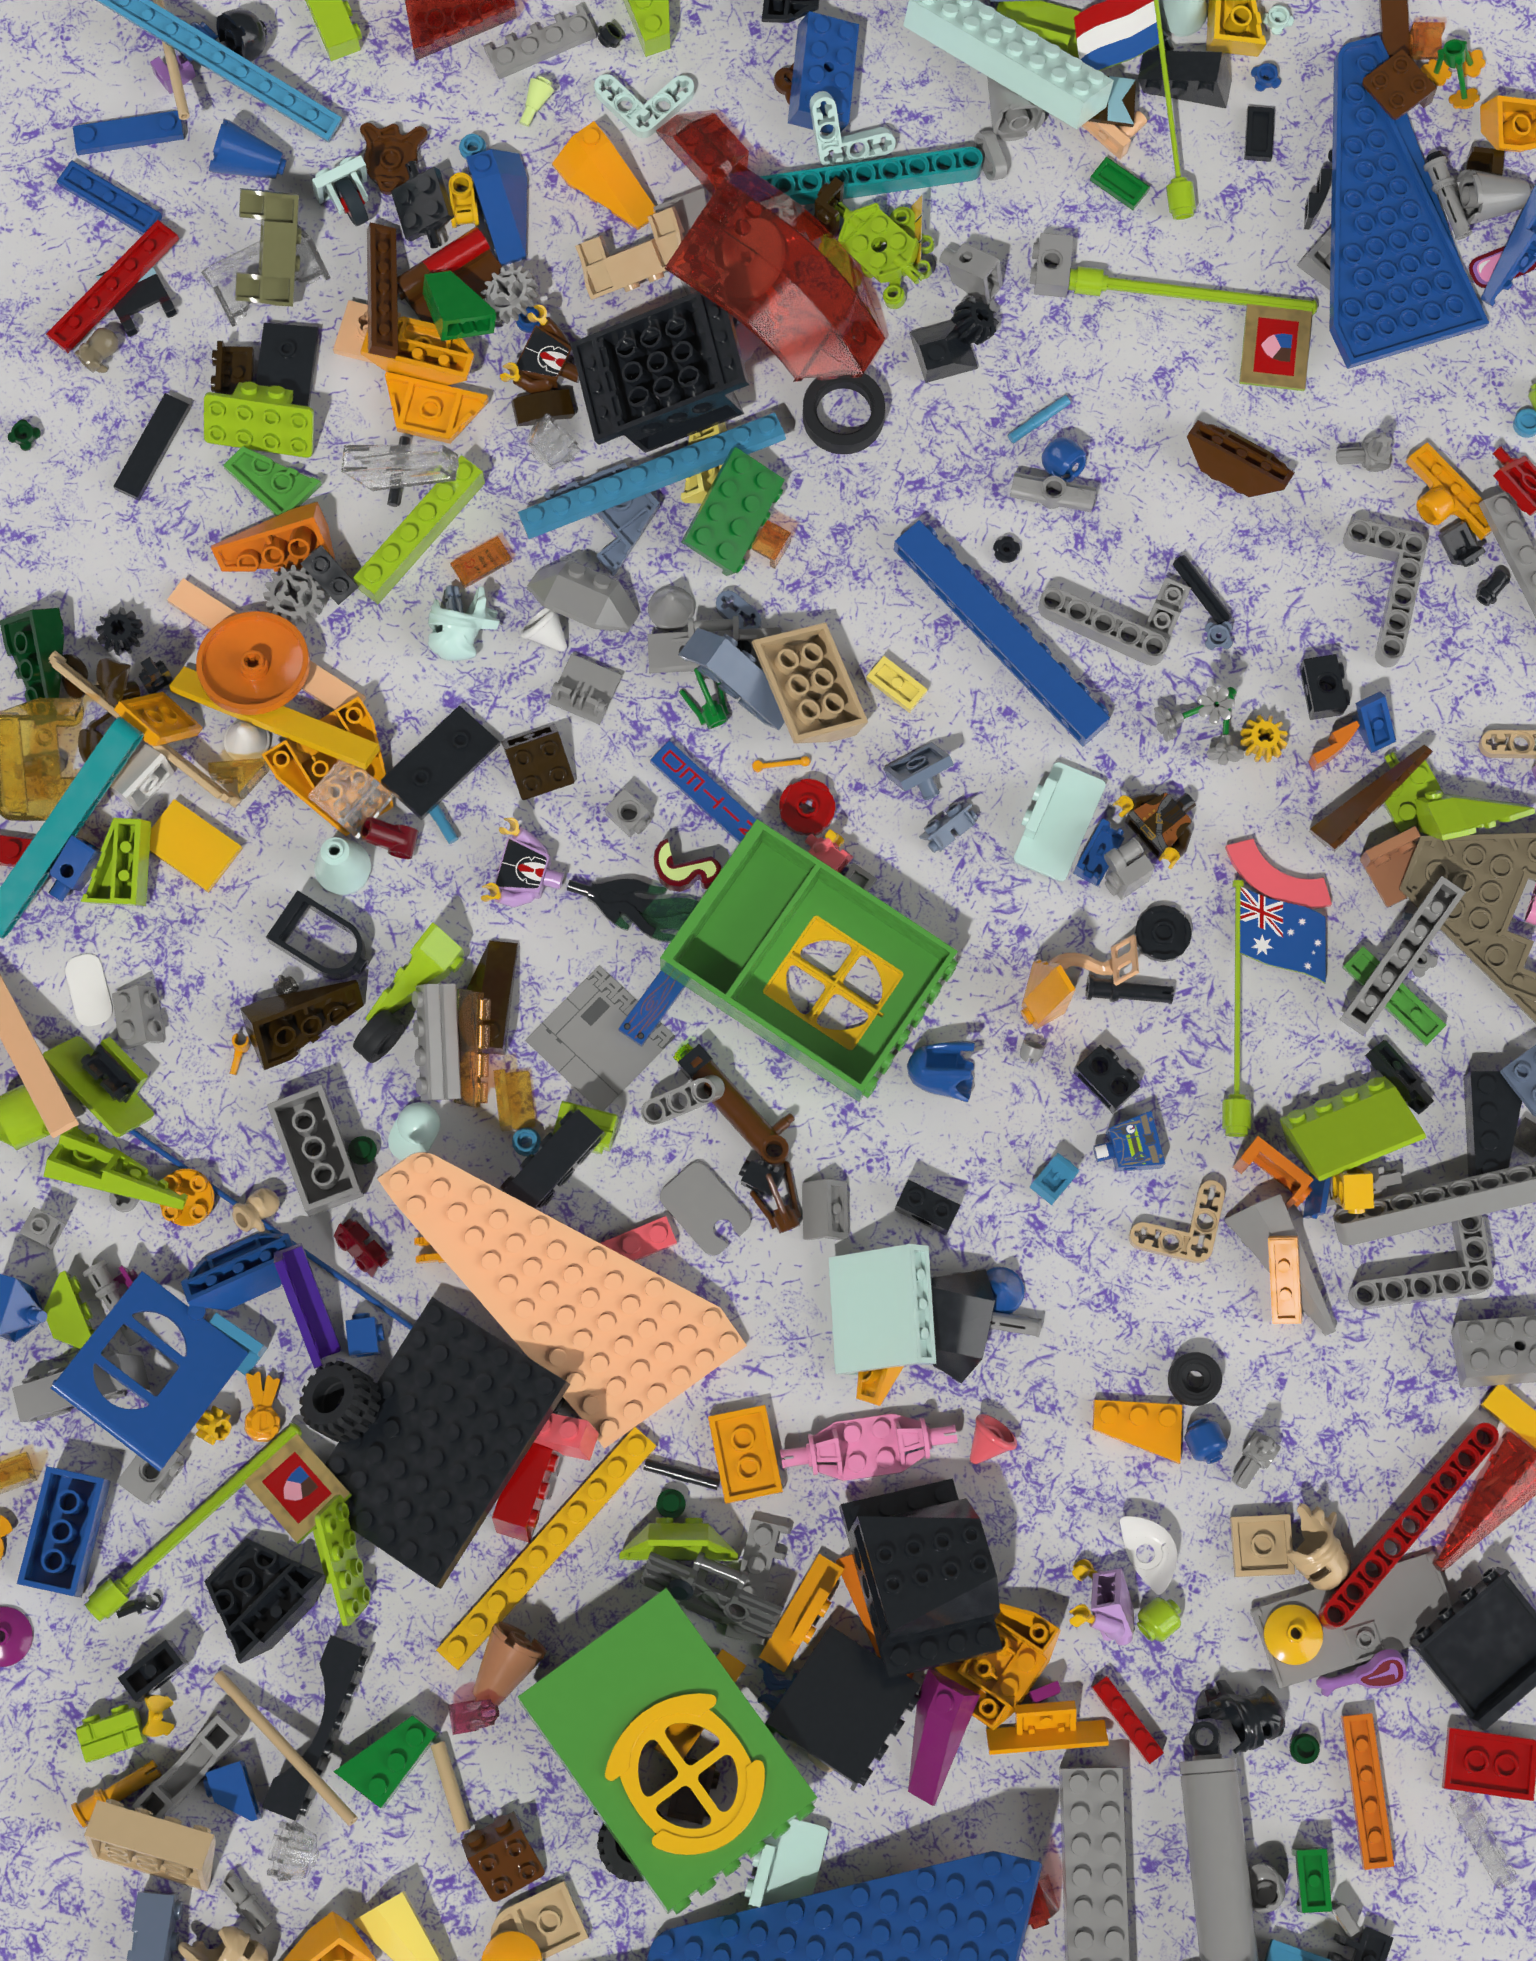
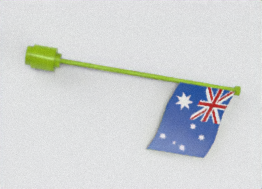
M1243 880L1232 881V887L1235 888L1234 1094L1228 1095V1099L1222 1101V1128L1225 1129V1136L1246 1137L1248 1136V1130L1251 1129V1100H1247L1245 1095L1240 1094L1241 954L1268 966L1308 975L1326 984V917L1304 906L1264 897L1243 888Z

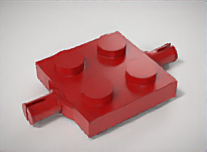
M1502 446L1499 447L1492 455L1499 460L1503 467L1493 476L1498 481L1501 489L1508 492L1514 498L1517 506L1531 516L1536 513V467L1526 456L1519 459L1511 458Z

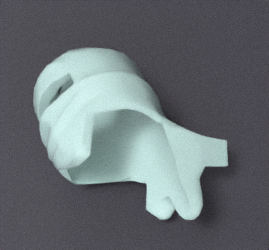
M483 587L477 588L474 600L466 613L442 609L439 600L434 599L428 619V625L432 629V633L428 634V646L440 658L447 661H461L474 658L476 650L473 645L480 629L497 630L500 622L499 619H496L498 611L486 607L487 598L485 597Z

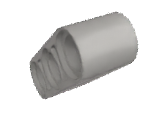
M710 1075L668 1091L643 1104L641 1108L642 1118L648 1124L656 1125L700 1108L722 1097L725 1090L724 1083L718 1076ZM705 1082L712 1087L711 1096L706 1095L704 1092ZM680 1093L684 1094L687 1098L686 1107L682 1106L679 1102ZM655 1104H658L662 1109L661 1117H658L654 1112Z

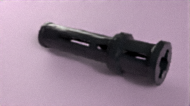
M1088 975L1085 996L1086 1000L1103 998L1109 999L1110 1002H1115L1119 999L1172 1004L1174 987L1122 982L1116 986L1113 982V977L1111 979L1094 978L1093 975Z

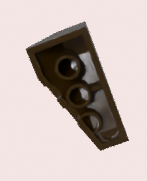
M489 940L457 1008L459 1051L498 1055L506 1054L518 943Z
M351 980L268 997L244 1006L240 1010L246 1032L264 1070L292 1060L298 1055V1050L310 1041L312 1043L320 1039L319 1035L330 1026H337L364 1005L357 980Z

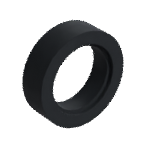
M836 368L822 373L812 381L804 395L802 415L805 430L817 446L828 452L853 454L864 450L878 438L883 428L885 399L881 388L869 375L856 369ZM836 389H851L860 393L870 406L871 415L868 422L858 431L849 434H839L827 429L817 415V406L827 393Z

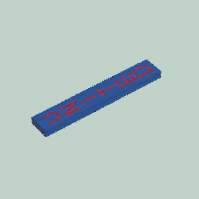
M669 740L650 759V763L740 844L756 819Z

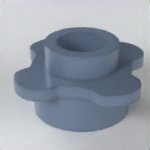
M1207 623L1205 626V631L1207 632L1205 646L1210 650H1213L1215 647L1231 648L1233 645V641L1230 639L1231 623ZM1220 633L1221 638H1217L1216 634Z

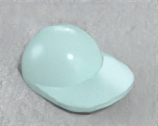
M417 1102L406 1106L400 1112L388 1137L389 1149L396 1158L403 1160L413 1153H428L440 1129V1117L436 1110L429 1104Z

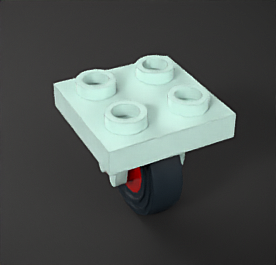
M361 155L356 158L354 156L347 157L339 163L340 166L332 170L329 168L323 169L316 173L315 178L312 179L314 195L319 205L331 199L339 215L347 213L355 226H360L369 220L364 207L365 202L369 200L362 183L368 181L367 170Z

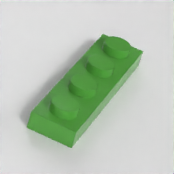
M1362 946L1342 968L1363 987L1380 961ZM1401 983L1384 1007L1425 1047L1446 1026L1403 983Z

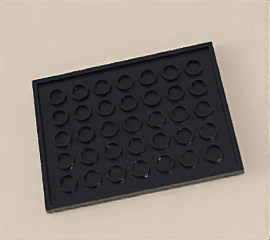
M431 1297L377 1382L379 1387L377 1392L380 1393L381 1400L377 1402L380 1408L379 1412H375L374 1417L376 1419L374 1423L370 1422L368 1425L369 1429L365 1433L361 1432L359 1438L355 1440L350 1438L349 1442L339 1441L325 1465L352 1495L344 1502L349 1509L350 1529L435 1587L441 1589L570 1384L442 1302Z

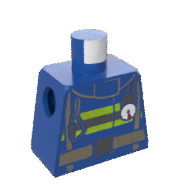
M1152 1111L1110 1127L1106 1132L1108 1142L1093 1145L1096 1161L1101 1162L1113 1159L1116 1171L1161 1169L1165 1165Z

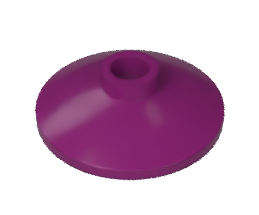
M0 1607V1631L5 1633L4 1641L0 1642V1667H8L18 1663L27 1655L32 1645L33 1631L28 1618L22 1612L11 1607Z

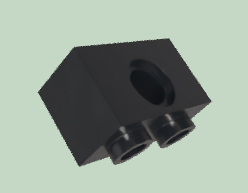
M1337 654L1303 659L1299 670L1310 720L1343 715L1347 706L1350 705V696L1348 689L1343 688L1344 667L1342 662L1338 663ZM1319 683H1329L1332 691H1324Z
M908 1179L895 1206V1211L947 1235L961 1205Z
M165 1640L120 1675L118 1680L135 1702H142L146 1696L154 1693L188 1666L189 1663L172 1640Z

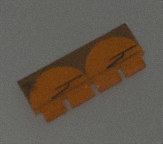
M457 989L461 1099H454V1103L476 1108L480 1107V1103H488V1082L481 1081V1078L489 1076V1054L482 1053V1049H489L490 1025L483 1024V1020H490L491 999L484 998L483 992Z

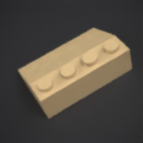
M826 622L756 639L751 642L793 743L838 741L856 736L868 723Z
M107 1799L106 1802L97 1800L84 1834L93 1858L208 1892L216 1845L214 1834H211L209 1828L201 1825H194L193 1828L181 1825L182 1821L170 1816H165L164 1820L152 1816L153 1813L143 1808L137 1807L135 1811L123 1808V1803L113 1799Z

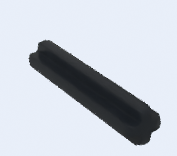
M1185 555L1178 557L1174 561L1173 567L1186 584L1191 587L1192 592L1217 624L1229 622L1232 615Z

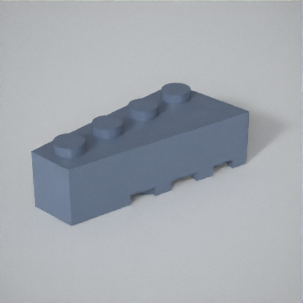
M697 628L678 655L685 661L699 664L696 670L713 681L720 683L718 687L735 699L740 697L741 699L738 703L763 724L780 730L785 721L762 667L759 668L754 664L756 659L744 650L741 652L736 647L738 642L729 635L724 634L720 636Z

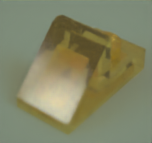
M264 758L209 762L208 770L212 780L217 781L219 784L233 783L234 779H237L238 794L243 800L269 772V766Z

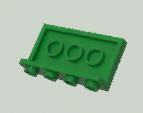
M737 447L731 448L681 543L723 569L722 574L725 576L738 573L745 564L744 555L747 550L752 549L758 539L756 533L759 527L764 526L771 515L769 509L772 503H776L783 493L781 486L785 479Z

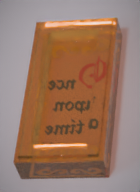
M497 536L454 560L450 565L465 589L511 563L512 558Z

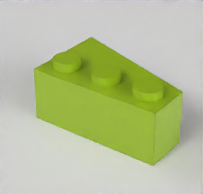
M623 0L645 57L671 49L669 0Z

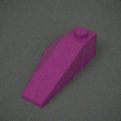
M931 1668L928 1669L918 1696L921 1698L916 1706L908 1792L935 1806L980 1695Z

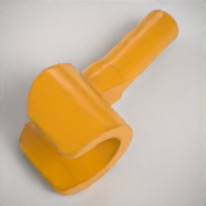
M238 1033L232 1037V1044L235 1050L229 1073L232 1075L237 1074L243 1053L250 1049L248 1036L243 1045H237Z

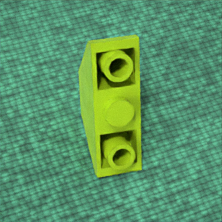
M63 1271L59 1273L43 1311L47 1313L46 1321L53 1338L81 1349L96 1330H93L89 1319L93 1318L87 1302L82 1303L78 1293L82 1292V1288L77 1277Z

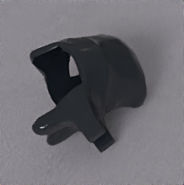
M1218 1680L1216 1682L1219 1689L1218 1694L1215 1689L1204 1691L1208 1705L1195 1713L1196 1718L1199 1720L1207 1718L1230 1720L1233 1730L1241 1742L1233 1749L1235 1754L1257 1749L1264 1745V1740L1268 1739L1271 1741L1276 1737H1280L1286 1724L1285 1710L1278 1698L1268 1688L1260 1686L1256 1693L1241 1696L1235 1694L1226 1680Z

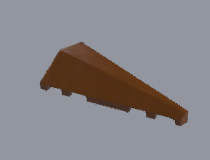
M1426 745L1421 746L1310 828L1309 832L1325 847L1328 846L1335 852L1372 813L1374 814L1433 751Z

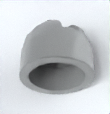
M1023 1040L1020 1056L1025 1062L1028 1058H1031V1063L1034 1064L1042 1057L1045 1047L1032 1040Z

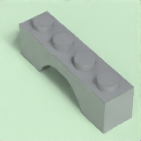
M216 1715L196 1736L194 1742L179 1760L159 1779L153 1782L131 1806L134 1809L138 1807L149 1810L153 1813V1817L164 1820V1817L169 1816L206 1776V1772L211 1771L244 1735L224 1715Z

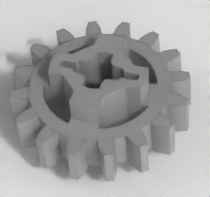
M511 264L508 271L501 267L499 275L492 273L493 280L485 282L488 289L481 291V294L485 297L483 300L495 310V321L498 323L503 320L508 324L510 318L518 321L520 313L526 316L528 314L526 308L528 306L534 307L535 305L531 300L538 297L535 289L539 286L534 281L535 277L521 265L517 268L514 264Z
M292 565L291 571L288 572L284 567H281L282 574L278 576L272 573L271 576L274 582L265 583L266 588L269 590L263 593L265 600L268 601L265 604L267 610H273V614L287 620H292L295 626H297L300 619L307 624V617L309 615L314 618L317 617L316 608L323 609L324 606L319 599H324L325 593L321 590L322 587L310 574L308 575L304 567L297 571L295 565ZM290 588H293L294 592L298 595V603L292 598Z

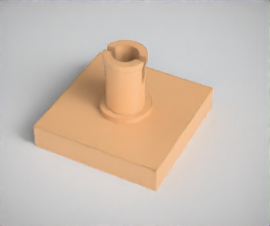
M348 300L333 348L334 354L373 363L360 353L368 330V305Z

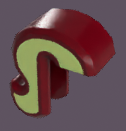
M668 838L661 841L654 851L655 873L660 883L670 891L682 892L688 890L697 880L701 881L703 889H708L721 871L720 863L712 856L674 865Z

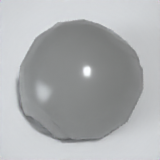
M1264 1863L1250 1865L1248 1870L1253 1911L1265 1914L1276 1910L1285 1898V1882L1276 1869Z

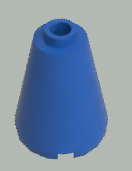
M223 119V124L220 126L213 149L214 159L210 161L209 172L276 179L277 174L283 175L287 159L282 158L283 152L232 121Z

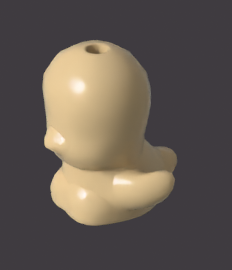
M260 1188L247 1198L245 1204H234L232 1216L235 1224L244 1232H248L253 1228L264 1232L265 1225L262 1219L274 1215L279 1209L280 1200L277 1194L271 1189Z

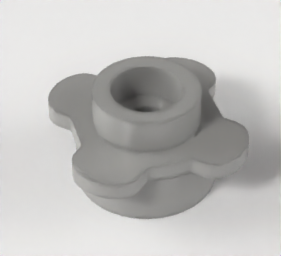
M1427 948L1420 956L1423 962L1419 963L1417 960L1411 969L1416 977H1423L1425 971L1437 965V958L1431 956Z

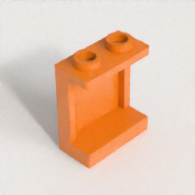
M1259 1136L1255 1138L1232 1167L1242 1174L1253 1162L1292 1192L1291 1197L1285 1203L1287 1210L1293 1204L1298 1207L1313 1190L1309 1185L1314 1179Z

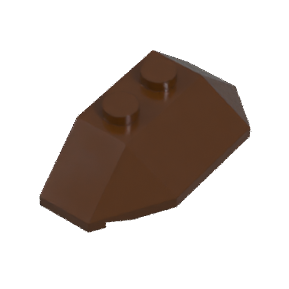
M1197 420L1187 435L1200 471L1207 474L1211 479L1220 481L1231 487L1235 492L1244 494L1247 497L1285 490L1295 473L1292 469L1287 468L1286 464L1275 454L1227 428L1206 424L1203 421Z

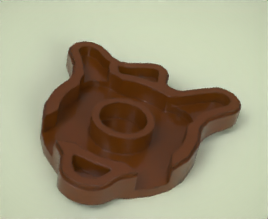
M364 123L360 127V133L366 141L364 162L367 174L379 186L381 193L391 195L393 189L409 180L405 164L409 161H416L418 166V151L427 140L428 132L426 128L417 126L406 135H401L399 126L396 124H390L385 128L379 129L371 123Z

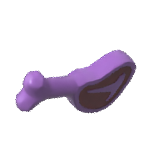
M1385 1649L1375 1654L1368 1663L1358 1666L1352 1672L1330 1678L1320 1676L1316 1680V1685L1321 1688L1322 1695L1326 1697L1335 1689L1352 1684L1375 1689L1393 1687L1405 1680L1407 1675L1406 1665L1400 1652L1395 1649Z

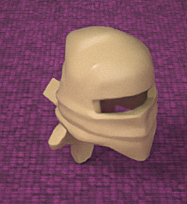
M1300 1503L1297 1512L1301 1518V1532L1305 1540L1296 1551L1288 1550L1287 1556L1290 1562L1295 1565L1296 1570L1314 1588L1318 1590L1333 1589L1345 1581L1351 1567L1350 1554L1344 1552L1340 1540L1333 1533L1337 1521V1513L1332 1512L1327 1518L1321 1507L1317 1506L1311 1511L1306 1504Z
M224 1926L221 1928L218 1934L223 1942L217 1948L207 1949L203 1941H195L192 1946L185 1942H181L178 1945V1950L186 1961H268L266 1947L256 1940H251L249 1933H245L242 1929L234 1926Z

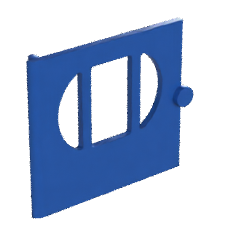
M141 1271L57 1380L53 1381L51 1389L160 1472L249 1353L203 1318L206 1313L205 1308L188 1307L150 1276ZM141 1312H153L170 1319L183 1335L186 1355L182 1356L135 1320L132 1315ZM122 1325L129 1327L178 1365L176 1372L157 1396L151 1394L101 1355L103 1349ZM94 1364L98 1365L145 1401L147 1407L125 1409L109 1402L96 1386L93 1374Z

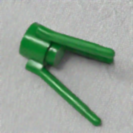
M696 667L694 672L707 702L702 706L703 712L700 711L683 689L679 693L696 714L701 725L706 724L708 729L716 728L728 721L727 715L730 714L726 706L724 692L718 687L720 683L715 682L719 704L717 700L713 701L704 678L696 670Z

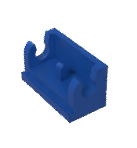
M1102 818L1078 861L1073 874L1098 887L1109 868L1104 859V854L1113 848L1116 850L1120 848L1125 839L1122 837L1124 831L1120 828L1118 830L1112 829L1110 822Z

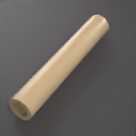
M445 1741L431 1745L456 1832L460 1833L469 1830L471 1825Z

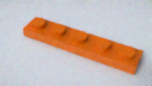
M1373 1714L1341 1716L1362 1869L1394 1867Z

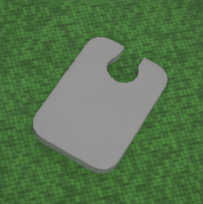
M696 1162L689 1165L667 1184L660 1193L662 1205L708 1255H718L728 1247V1244L723 1239L718 1238L714 1234L713 1228L716 1222L719 1220L729 1221L739 1237L750 1227L751 1220L749 1214L702 1163Z

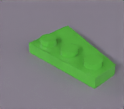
M243 446L223 465L229 474L275 516L300 507L322 485L318 479L309 478L291 467L282 466L273 462L272 459Z

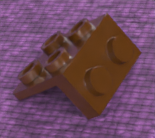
M1403 49L1364 77L1362 81L1363 87L1393 120H1398L1418 104L1423 108L1432 103L1437 90L1432 80L1423 73L1415 61Z
M514 1811L498 1817L493 1823L480 1830L471 1832L466 1838L461 1840L468 1862L493 1902L502 1900L545 1874V1870L527 1840Z

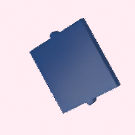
M1310 1172L1309 1176L1314 1180L1309 1187L1313 1190L1305 1199L1303 1218L1317 1219L1319 1215L1326 1214L1331 1177L1319 1182Z

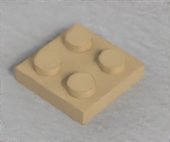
M1290 1514L1230 1517L1234 1577L1295 1574L1294 1564L1290 1562L1287 1556L1288 1550H1293Z

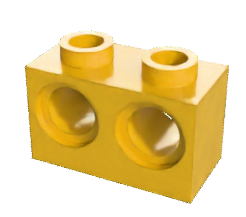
M1359 1165L1332 1176L1333 1200L1350 1214L1365 1213V1209L1374 1208L1373 1173L1363 1165Z

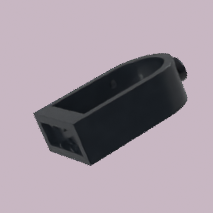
M298 890L266 936L271 945L327 979L343 980L351 977L356 972L361 974L369 962L365 958L366 949L364 941L356 927ZM308 908L345 930L356 939V953L348 964L340 968H327L285 943Z

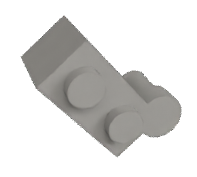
M1134 837L1117 850L1113 848L1104 854V859L1109 866L1105 876V885L1113 896L1117 895L1120 900H1123L1149 882L1155 869L1145 854L1139 857V854H1142L1144 850Z

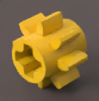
M212 1406L211 1411L206 1410L196 1423V1428L198 1429L196 1436L211 1445H214L216 1440L224 1441L232 1429L228 1421L231 1415L216 1406Z

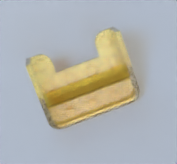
M36 698L0 711V815L3 818L11 821H46L75 777H62L57 727H74L82 721L84 717L83 698Z

